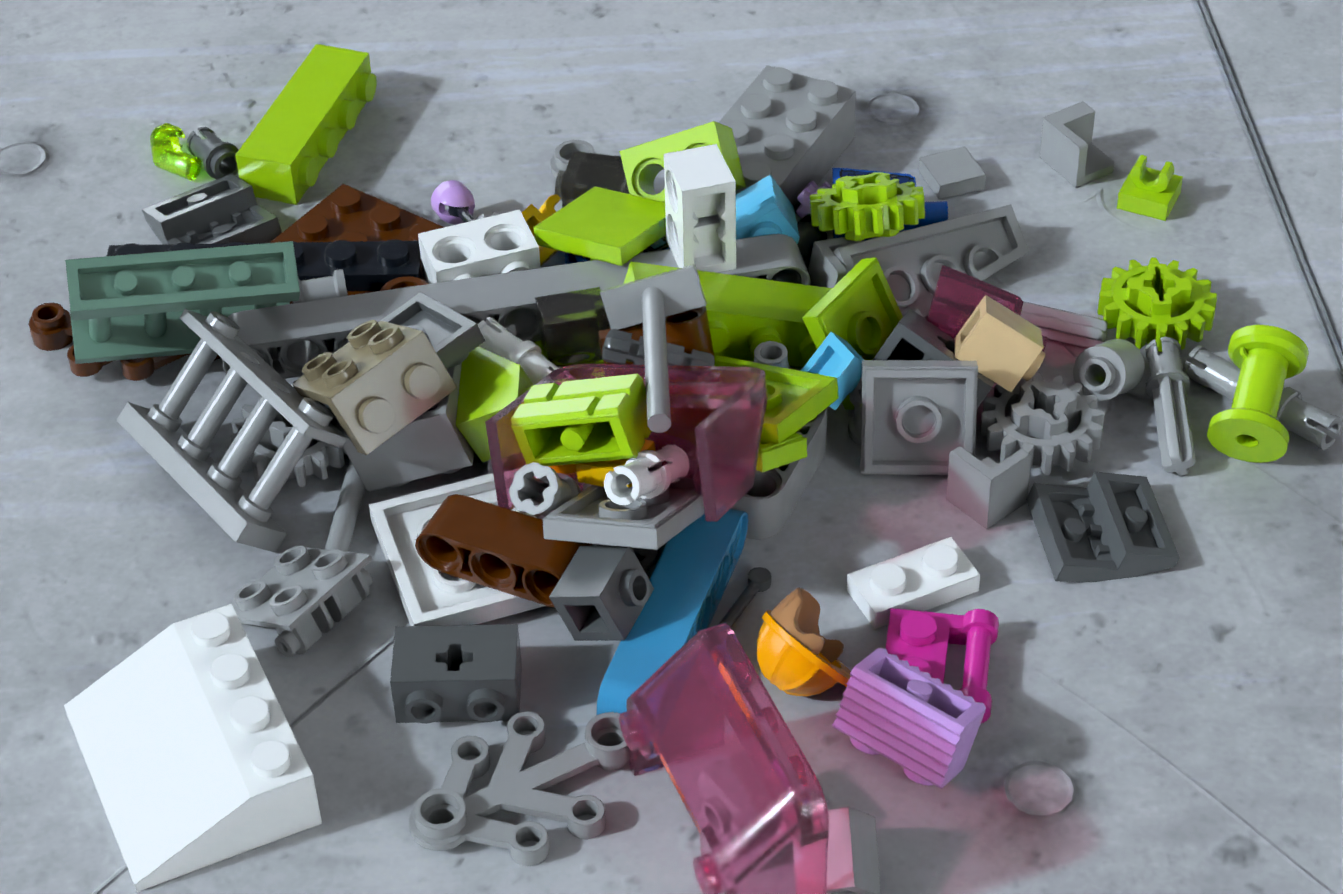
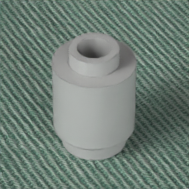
M1111 339L1089 347L1079 354L1073 368L1075 384L1079 382L1083 384V394L1085 396L1096 395L1098 401L1110 400L1133 390L1139 385L1144 375L1145 363L1141 352L1134 344L1123 339Z

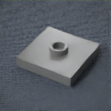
M862 360L861 474L948 475L949 453L960 446L975 456L977 361Z

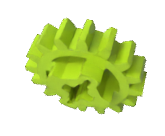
M873 172L869 175L843 176L835 180L836 183L832 184V189L820 188L817 189V194L810 195L811 225L819 226V231L822 232L834 230L837 235L845 233L846 240L862 241L866 238L892 237L904 229V224L917 225L919 224L918 219L925 218L923 187H915L914 182L899 184V179L890 180L889 173Z
M1151 257L1147 266H1142L1134 259L1129 260L1128 271L1115 266L1112 268L1111 278H1103L1101 291L1099 292L1097 314L1103 316V319L1107 322L1108 329L1117 328L1115 339L1125 340L1129 337L1134 338L1135 346L1138 349H1141L1146 343L1149 344L1155 339L1158 352H1163L1160 337H1170L1177 340L1181 350L1185 349L1187 338L1199 343L1203 340L1204 330L1211 331L1213 327L1217 294L1210 292L1212 282L1209 279L1197 280L1198 270L1195 268L1184 272L1178 270L1179 261L1176 260L1171 261L1168 266L1167 264L1159 263L1156 257Z

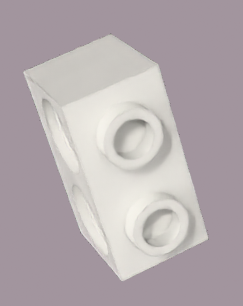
M717 144L665 153L666 241L678 267L683 268L695 264L699 271L714 273L736 269V181Z
M520 209L418 234L422 274L425 281L429 284L540 268L539 246Z

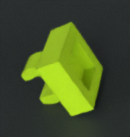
M1140 155L1118 193L1117 209L1166 221L1181 193L1183 176L1174 174V165L1169 161H1166L1161 171L1146 167L1147 156Z

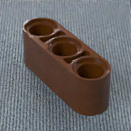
M458 494L450 495L442 502L416 538L415 543L417 553L422 560L440 572L549 607H555L549 596L580 546H593L591 543L544 539L542 519Z

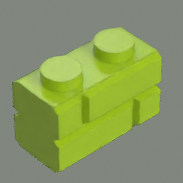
M639 374L562 382L561 385L556 383L533 385L524 398V404H520L511 417V427L526 465L535 462L542 466H556L637 458L638 453L645 444L644 438H648L652 432L647 425L646 387L642 376Z

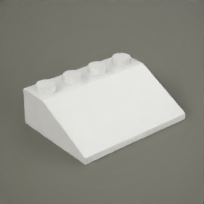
M232 604L171 624L64 705L69 722L137 892L322 824L311 769Z

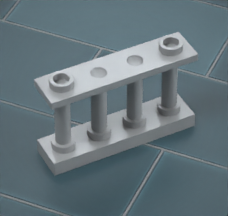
M185 309L180 319L201 338L160 405L153 404L151 409L127 402L116 421L235 542L276 553L287 533L270 517L273 513L270 505L312 439L342 448L348 438L331 423L334 415L330 410L310 398L301 396L295 388L237 335L240 327L235 322L215 311H211L207 317ZM219 355L230 366V369L194 427L187 434L180 428L182 419L179 416L216 356ZM248 383L261 395V398L218 464L209 456L212 452L209 444ZM280 413L293 427L252 492L247 494L239 486L242 482L239 475L275 417Z

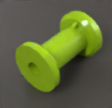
M1269 325L1245 326L1232 334L1228 345V355L1231 361L1240 369L1231 409L1219 412L1211 418L1207 437L1214 448L1234 459L1254 463L1271 462L1284 456L1289 444L1290 437L1287 429L1276 419L1285 379L1294 377L1305 369L1309 351L1302 339L1285 329Z

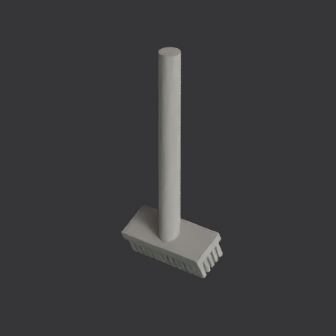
M695 264L600 291L611 329L619 330L643 323L647 425L651 431L656 433H663L671 427L665 317L703 307L707 304Z

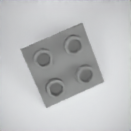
M295 546L281 553L275 559V566L259 580L241 587L235 593L234 601L231 604L242 624L275 628L279 634L275 638V645L282 654L287 657H291L295 653L301 655L323 636L321 632H329L333 628L334 622H340L346 614L369 596V587L373 584V579L363 567L372 560L370 554Z

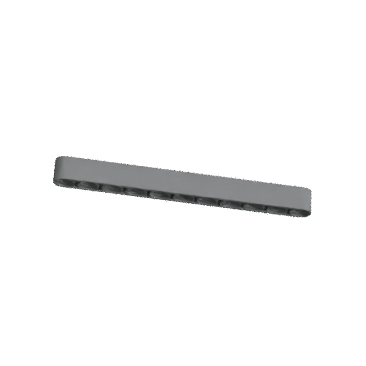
M785 234L736 239V269L718 272L810 285L811 283L797 243L792 237ZM667 249L639 253L622 266L599 260H591L245 310L233 313L227 318L240 327L237 335L285 379L304 375L302 368L306 363L320 354L326 352L333 354L349 342L347 339L348 334L357 326L370 320L379 322L419 292L476 322L477 325L482 320L486 322L488 317L495 319L503 327L515 324L517 338L523 341L530 340L535 342L610 329L600 291L622 285L631 261L679 267L671 250ZM222 359L223 369L227 374L230 366Z

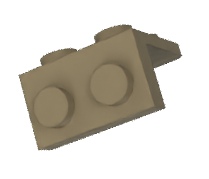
M376 320L367 321L353 329L347 336L349 342L333 354L326 352L306 363L302 368L304 375L293 383L294 388L301 396L327 404L356 450L365 455L375 450L457 389L456 384L423 331L385 321L377 322Z

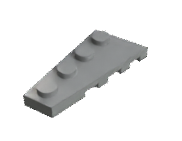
M1010 204L902 231L892 237H878L838 247L833 253L845 266L847 273L861 259L877 257L903 317L912 309L924 318L950 302L956 288H973L1029 253V250Z

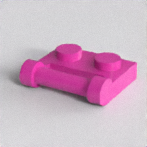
M891 608L885 648L888 654L897 655L899 660L908 661L910 666L919 667L921 672H928L931 678H939L942 684H944L948 644L966 645L962 688L959 690L963 692L964 696L973 697L975 702L984 703L986 710L981 723L986 722L990 718L992 697L987 691L991 644L998 637V617L985 609H974L968 611L965 615Z

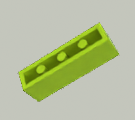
M315 44L235 155L239 178L252 186L255 197L297 205L307 189L314 186L318 174L326 161L335 155L341 139L348 129L351 130L355 126L357 116L365 104L374 98L377 79L375 74L371 73L369 53Z
M631 261L623 284L679 268ZM697 270L707 303L705 307L714 355L754 361L755 348L763 342L774 341L783 344L787 348L790 366H805L817 349L802 317L832 288Z

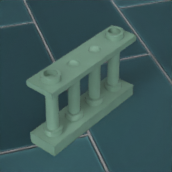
M293 241L65 260L75 364L191 354L201 338L180 319L185 309L207 317L211 311L228 317L240 311L287 305L292 301H299L300 296Z

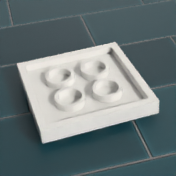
M524 465L369 504L371 522L411 626L477 625L545 606L440 572L425 563L415 547L416 538L442 502L450 495L468 496L532 516L517 510L511 502L509 494L515 473Z

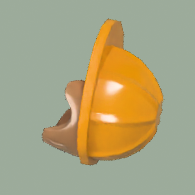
M800 587L787 595L772 611L768 609L761 617L764 622L757 639V660L764 677L770 680L771 684L777 686L779 690L784 691L786 694L807 697L820 694L833 687L837 682L847 687L846 683L851 677V671L838 660V657L843 652L844 644L839 640L826 639L820 635L818 626L821 610L820 604L809 592Z

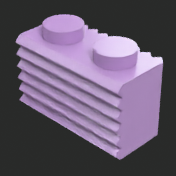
M877 648L854 666L850 672L851 677L846 683L847 688L843 693L844 698L839 704L840 709L836 713L837 718L832 724L833 728L849 736L852 745L858 750L872 755L881 754L904 767L905 775L912 781L922 785H935L942 789L964 769L986 710L984 703L975 702L973 697L964 696L960 690H953L950 684H942L939 678H931L928 672H921L919 667L910 666L908 661L899 660L897 655L888 654L886 649Z

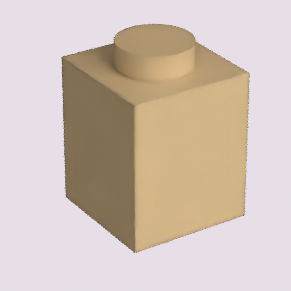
M987 295L983 297L954 338V355L956 359L960 361H977L979 373L1010 392L1013 391L1021 378L1029 381L1038 371L1045 358V352L1042 351L1043 339L1041 329Z

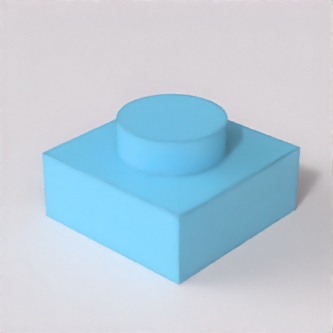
M831 331L801 371L837 378L839 399L829 406L836 410L846 396L857 387L862 377V360L864 359L846 340Z

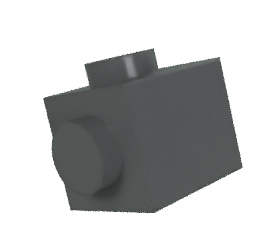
M612 545L580 546L549 598L575 641H616L626 639L652 594L654 587L631 547Z

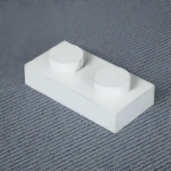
M952 537L847 574V592L874 629L889 624L891 608L926 611L978 592L980 585V573Z

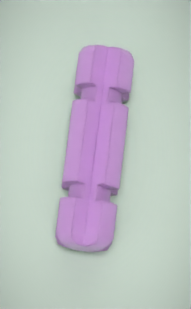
M811 181L798 195L797 199L801 205L796 210V213L800 218L803 219L806 215L811 214V194H817V189L820 188L832 189L828 182L819 187L814 181Z

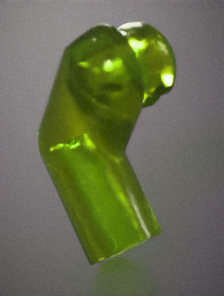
M170 123L158 125L150 135L154 165L185 179H196L200 174L202 162L200 158L180 150L183 145L179 143V138H185L182 129Z

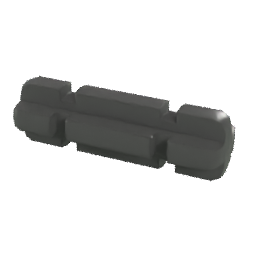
M616 329L609 330L602 349V359L621 366H625L626 361L632 362V369L645 372L643 336H640L637 341L631 339L632 333ZM667 343L669 378L677 380L678 375L685 376L684 382L707 386L714 370V356L710 353L692 349L691 354L684 353L685 347Z

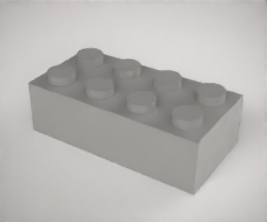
M766 65L718 122L731 127L733 130L746 188L771 175L792 203L796 214V210L801 205L797 199L798 195L809 182L814 181L818 185L854 139L856 90L836 85L828 80H818L793 73L785 68ZM746 188L736 190V194H738Z

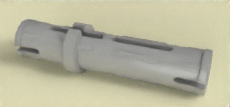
M1203 346L1195 347L1189 353V356L1207 367L1202 369L1185 360L1182 368L1183 372L1187 374L1190 380L1212 389L1233 401L1240 369L1236 365L1207 351ZM1291 387L1283 389L1276 419L1286 429L1312 442L1322 450L1330 448L1335 439L1316 427L1320 425L1339 435L1342 428V419L1337 415H1332L1303 401L1302 394Z

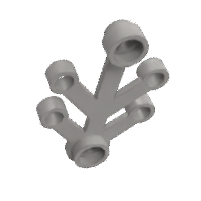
M531 711L518 712L508 720V739L489 785L468 796L467 793L472 779L483 776L489 770V747L485 740L477 736H465L458 739L452 745V763L442 787L430 790L420 796L410 813L409 827L413 839L420 846L435 851L453 849L464 841L510 849L511 857L516 863L523 866H534L543 862L549 854L546 828L534 821H525L514 825L485 818V816L498 810H506L565 822L569 832L579 839H592L599 836L606 826L605 807L599 798L592 795L570 797L542 790L594 766L604 770H618L624 767L636 751L635 726L633 722L620 713L607 712L599 714L587 723L584 743L524 770L530 753L540 750L545 744L544 720L539 714ZM524 730L534 731L532 734L529 735L518 734L519 732ZM467 755L479 756L473 760L462 759ZM583 814H591L595 816L589 820H581L577 818L578 816ZM528 840L538 842L536 845L530 847H524L520 845L522 842Z

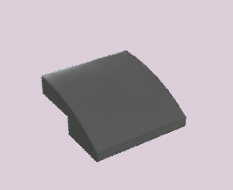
M229 174L142 209L145 220L162 244L184 242L191 244L265 243L275 239L282 233L278 217L259 206L256 202L252 186L234 174Z
M1095 471L1087 488L1034 483L1026 498L1055 581L1100 582L1138 577L1174 567L1180 559L1152 488L1145 476Z

